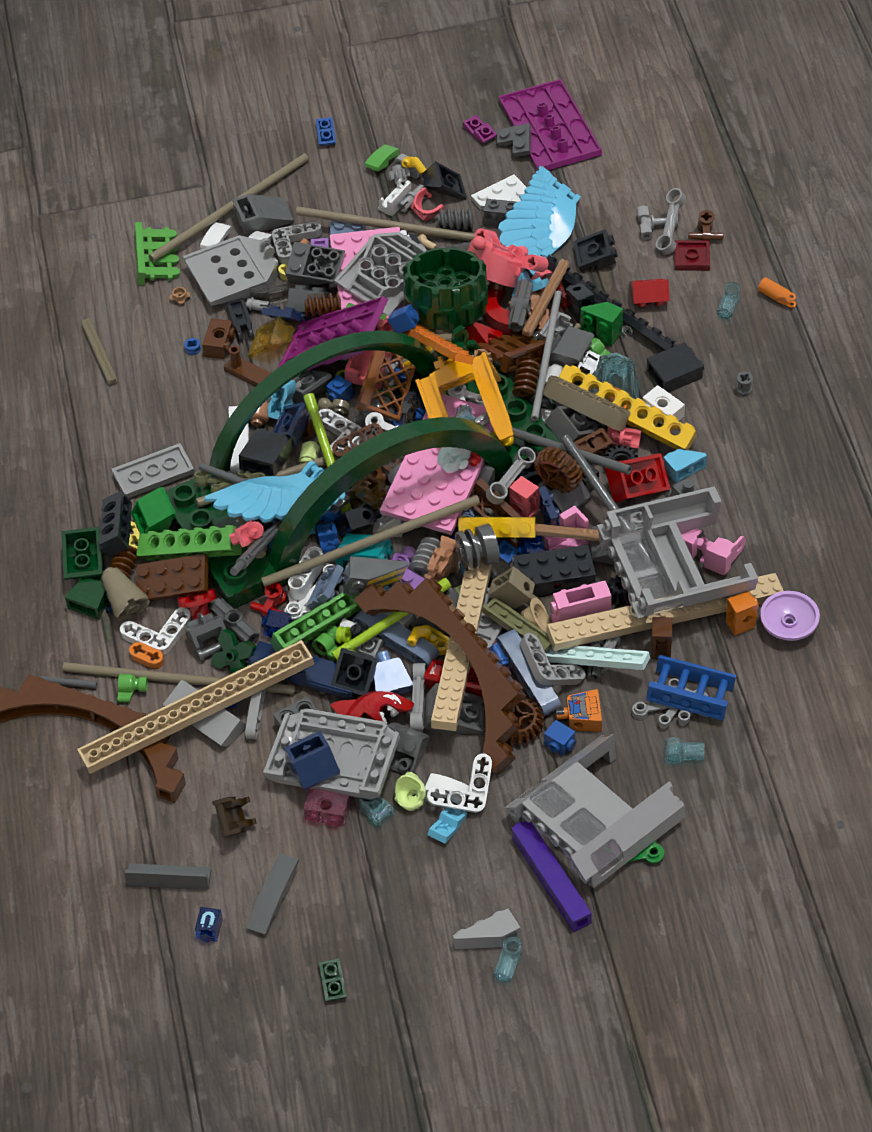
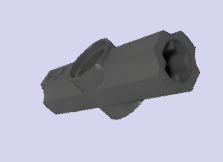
M527 279L518 281L515 296L511 298L508 328L514 332H519L524 328L526 316L530 313L533 283Z
M217 598L213 601L210 611L215 616L222 617L228 630L234 632L242 642L248 640L253 644L256 643L260 634L243 618L241 611L232 608L223 598Z

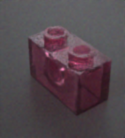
M309 789L304 805L305 820L312 823H326L331 826H345L350 809L349 795Z

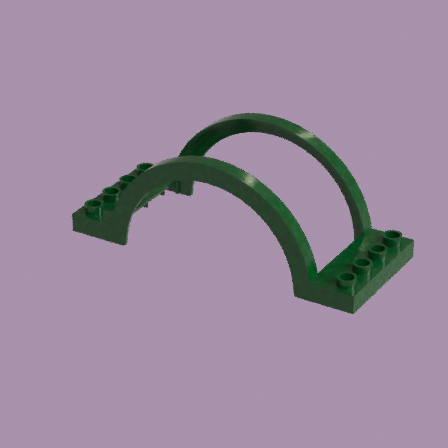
M393 331L358 332L316 345L277 368L243 399L219 434L209 465L220 470L230 471L231 459L237 441L256 411L281 387L321 362L358 351H386L402 356L410 361L418 370L421 379L437 371L433 362L438 361V359L425 344L416 338ZM492 358L493 365L502 380L497 382L512 427L561 443L540 416L537 421L531 420L532 405L526 398L516 397L512 394L514 382L507 373L500 370V364ZM475 380L464 384L466 390L480 394ZM465 398L466 401L475 403L474 400ZM458 417L429 418L395 427L350 450L324 470L304 490L279 526L273 540L270 555L265 551L266 555L264 557H255L245 569H242L235 576L231 575L230 570L236 564L237 559L247 550L246 546L242 547L241 555L209 557L208 578L220 597L234 609L266 595L261 578L299 563L302 549L309 534L326 510L345 491L366 475L405 455L442 447L466 449L486 460L489 466L495 469V482H499L502 478V472L508 470L515 462L514 457L520 448H531L535 452L536 457L545 448L514 438L511 446H503L500 440L482 424ZM520 455L523 460H530L526 455ZM209 473L210 477H217ZM193 478L165 491L169 496L172 507L175 509L176 515L172 523L177 531L178 529L194 530L196 527L209 529L210 526L225 528L226 525H233L237 528L239 527L236 522L237 517H229L227 509H216L213 507L214 503L199 508L196 505V498L211 494V485L219 483H208L207 486L201 487L197 486ZM289 578L277 583L283 587L288 584Z

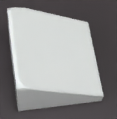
M255 231L249 238L257 240L267 238L271 242L272 235Z

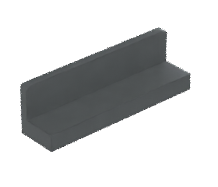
M129 863V867L125 869L124 874L126 883L130 886L209 889L212 871L211 867Z

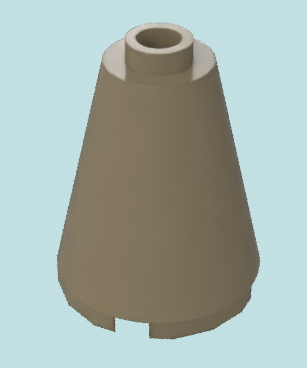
M113 567L104 570L101 578L114 616L118 621H127L131 619L130 615L135 612L139 615L147 608L150 603L148 596L118 568Z

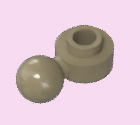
M321 398L317 403L319 410L332 409L341 416L348 414L350 404L342 399H334L331 402L328 398Z

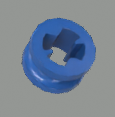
M189 338L185 341L184 346L187 354L197 355L201 351L200 341L197 338Z

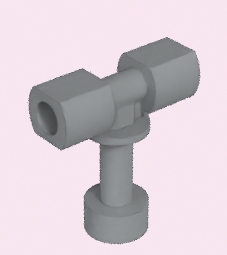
M648 206L637 207L638 221L641 223V239H652L654 225H665L666 218L649 216ZM678 216L675 227H678L679 225Z

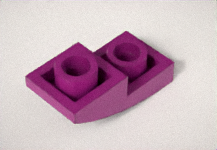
M477 114L463 122L462 126L468 133L483 144L497 137V133L488 123L484 124Z

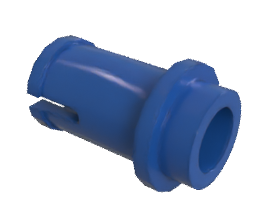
M500 644L491 645L492 648H488L490 652L493 651L500 660L498 662L502 666L508 667L509 658L505 657Z

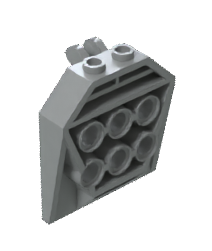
M400 232L374 234L334 280V284L339 285L363 302L382 296L386 297L389 300L382 314L390 316L392 311L404 305L403 268L405 264L410 262L414 255L425 252L426 249L423 245L417 244L409 236L403 235Z
M239 235L183 256L184 262L211 306L241 298L245 299L267 294L278 276L277 268L279 264L277 259L272 257L275 249L267 238L257 240Z

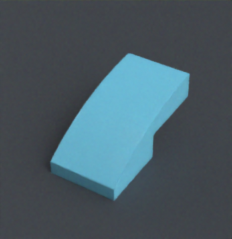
M445 808L440 813L439 820L429 828L428 836L445 844L459 829L468 813Z

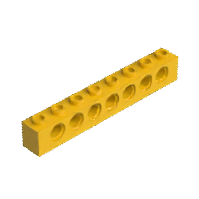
M565 365L559 375L560 378L572 384L577 380L582 381L583 383L579 387L589 392L594 388L598 389L599 391L596 395L604 399L614 397L615 400L612 403L621 407L630 405L631 409L628 410L630 411L627 425L642 430V433L676 450H689L697 436L695 427L691 424H683L671 414L667 416L655 406L651 408L645 405L646 403L643 400L630 397L624 390L618 391L614 389L608 382L604 381L602 383L598 381L592 374L588 373L586 375L574 365L571 367ZM641 413L648 415L645 419L638 418ZM658 421L664 423L662 427H656L654 424ZM677 429L680 431V434L674 436L671 434V431Z

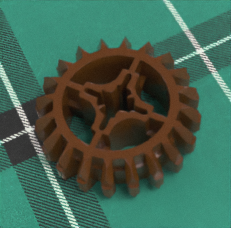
M554 446L546 447L535 458L534 468L537 470L536 474L540 475V479L545 484H548L550 488L560 490L562 493H570L579 486L583 478L581 466L566 451L563 452L561 448L556 449Z
M528 698L527 700L520 701L511 710L518 718L517 722L521 726L505 742H510L511 746L514 743H518L521 747L523 742L528 745L530 740L535 741L536 736H540L541 730L544 727V716L541 708L537 707L536 702L531 703L530 698Z

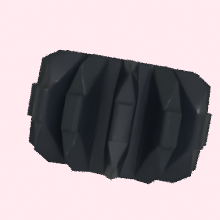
M618 575L615 578L610 577L607 586L611 593V604L616 603L617 607L623 604L626 607L627 602H630L627 589H624L622 586V578Z

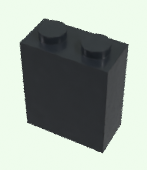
M684 342L648 357L646 370L657 385L669 393L702 379L704 364L701 360L697 359L693 349L689 348Z
M257 428L238 455L239 469L251 473H263L265 476H276L292 452L291 437Z

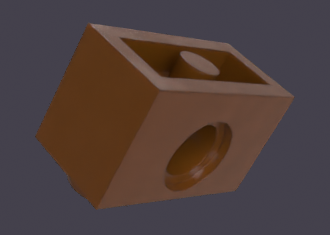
M211 318L202 344L204 357L226 358L227 352H229L231 347V339L235 338V328H233L232 321Z

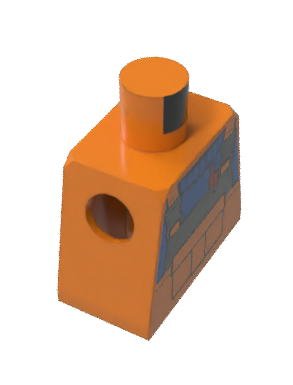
M598 689L568 695L567 707L555 708L556 720L568 719L570 729L575 731L602 732Z

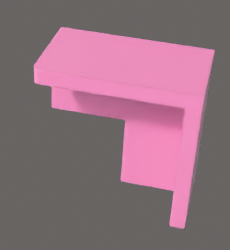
M573 506L559 515V526L589 529V520L576 506ZM544 536V547L547 551L588 544V540Z

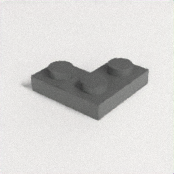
M530 123L498 129V146L502 147L513 144L514 157L530 155Z

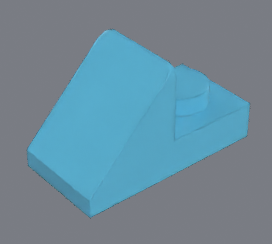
M527 271L522 272L518 278V281L527 279L532 282V292L546 287L549 281L548 278L541 280V277L531 280ZM516 287L513 291L512 297L515 296Z

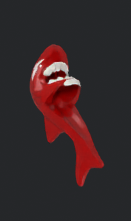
M377 690L368 692L357 699L334 702L330 706L337 714L383 721L387 724L384 713L381 711L386 710L387 714L389 713L390 716L395 717L397 714L409 712L414 707V703L393 692Z

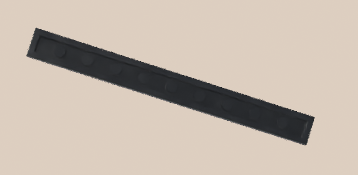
M550 254L548 256L540 255L547 258L548 268L554 272L558 265V259ZM570 267L567 268L563 279L573 286L579 283L584 284L594 294L596 302H609L618 307L623 305L616 299L611 300L608 298L609 294L605 291L595 289L596 285L592 282L582 280L583 276L579 273L569 271ZM623 308V320L665 350L677 346L673 338L663 336L660 329L654 326L653 328L650 327L647 320L641 317L637 318L634 311Z

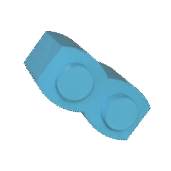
M294 380L285 384L271 396L272 400L269 402L267 409L268 417L278 419L283 407L293 404L292 397L296 391Z

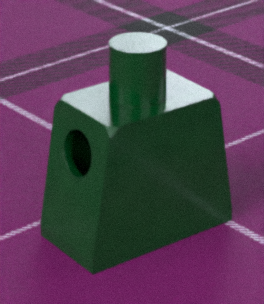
M97 576L95 579L81 578L65 596L67 609L100 620L108 601L102 576Z

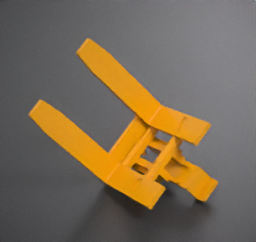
M485 352L475 357L472 365L452 359L444 361L439 356L438 361L433 362L437 371L429 374L430 376L416 380L429 418L449 417L441 394L447 395L445 393L446 390L475 380L490 422L499 440L503 441L514 436L510 417L497 382L502 381L501 377Z

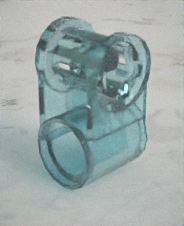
M381 796L369 799L370 801L368 802L364 801L366 798L358 797L360 811L378 827L382 825V821L389 815L393 816L395 814L392 805Z

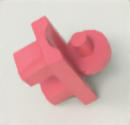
M608 426L607 434L612 440L613 445H624L625 447L630 446L631 448L638 449L642 430L625 427L623 431H618Z
M255 520L247 521L236 528L235 532L231 533L229 537L233 545L241 544L242 547H245L264 534V528L262 524Z

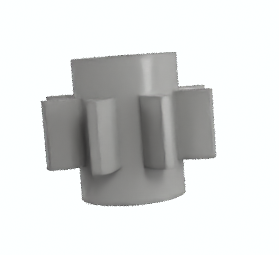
M402 164L392 166V171L389 172L390 181L394 180L395 184H397L396 182L399 179L402 180L401 183L407 181V177H410L409 168H404Z

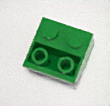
M609 302L582 307L581 330L593 333V338H597L603 344L612 347L622 334L623 308Z
M159 487L138 499L131 515L139 533L147 534L148 531L162 533L163 530H169L176 513L164 487Z

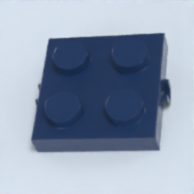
M546 486L538 488L539 509L544 518V524L559 526L560 512L558 508H554L552 493H548Z

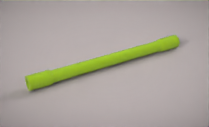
M309 393L303 398L328 468L335 462L318 411L319 408L313 393ZM350 502L340 509L342 514L352 510Z
M446 577L438 582L442 586V592L452 587ZM393 612L354 639L331 652L338 661L341 648L355 650L410 613Z

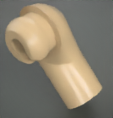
M420 234L418 236L420 244L425 249L430 250L437 247L435 243L427 240L426 235Z

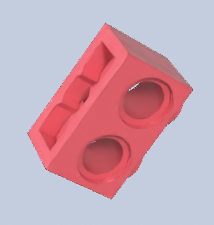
M522 476L518 480L513 481L509 486L510 506L521 517H533L539 511V487Z

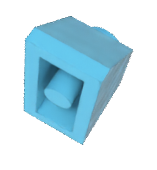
M682 449L670 452L663 457L666 473L677 483L706 468L707 455L702 452Z

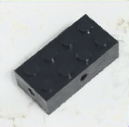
M588 544L512 556L513 566L534 582L535 586L532 594L536 597L550 596L563 589L569 590L580 587L583 584L596 583V574Z

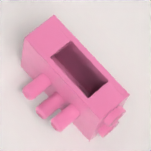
M606 581L589 585L583 584L577 588L563 589L560 592L553 593V602H550L553 612L551 613L552 623L611 610V593Z

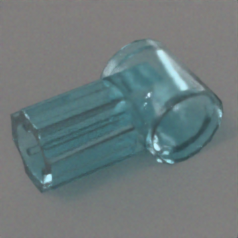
M729 282L725 285L724 294L717 310V314L721 318L728 319L732 317L736 305L740 302L741 287L736 282Z
M460 404L456 408L455 417L472 421L476 420L472 413V408L467 404Z
M676 737L668 738L664 742L665 761L669 764H678L683 760H704V742H682L681 739Z
M508 937L503 942V950L493 974L500 981L511 982L517 964L522 958V943L518 938ZM510 948L518 949L515 952L508 951Z

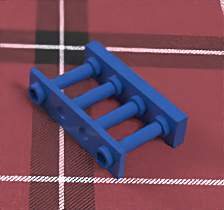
M659 655L656 672H660L657 683L650 681L646 701L724 721L728 701L723 700L726 690L733 692L736 675ZM668 675L680 678L676 688L665 685ZM687 680L699 683L696 693L684 690ZM707 685L718 688L715 698L704 695Z

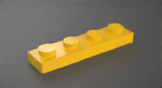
M536 517L458 518L459 531L465 532V529H470L473 535L476 526L490 524L496 537H536Z

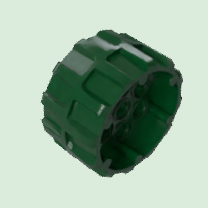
M436 247L422 253H417L410 262L405 264L403 268L404 306L411 304L413 309L417 311L419 315L417 324L428 327L431 330L441 329L450 331L459 325L463 327L473 325L479 317H483L486 313V305L488 303L486 264L483 260H479L475 253L461 250L457 247Z

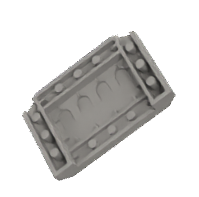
M303 709L297 714L290 715V713H286L284 715L263 771L266 778L276 783L301 787L286 762L284 748L321 731L331 748L340 774L310 789L366 799L380 797L400 739L397 731L391 730L383 721L313 709Z

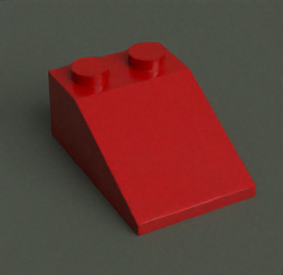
M661 453L619 461L632 466V471L629 475L605 467L612 498L615 503L670 490Z

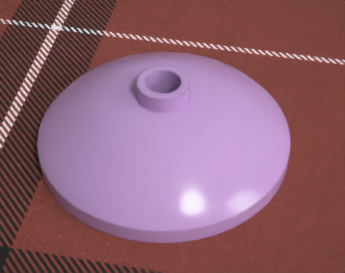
M782 591L771 595L765 600L761 608L760 618L763 627L771 635L782 640L794 641L806 638L816 630L819 624L820 613L816 603L807 595L796 591Z

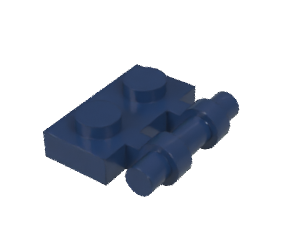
M270 305V308H262L261 314L271 318L294 322L308 320L305 314L299 311L295 312L294 308L285 307L282 310L281 307Z

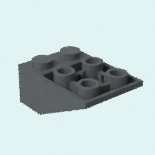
M247 194L232 199L234 214L245 237L255 231L263 232L294 223L283 197Z
M294 242L285 272L288 281L302 285L333 284L340 273L345 250Z

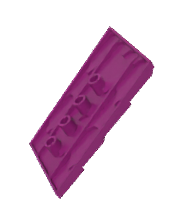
M561 79L499 96L501 107L509 118L512 127L530 123L531 154L529 158L537 171H539L540 166L551 170L562 167V165L565 166L602 155V149Z
M382 296L300 322L278 368L302 352L331 339L358 332L374 331L389 299ZM364 351L340 355L321 362L310 369L322 364L328 365L340 359L346 360Z

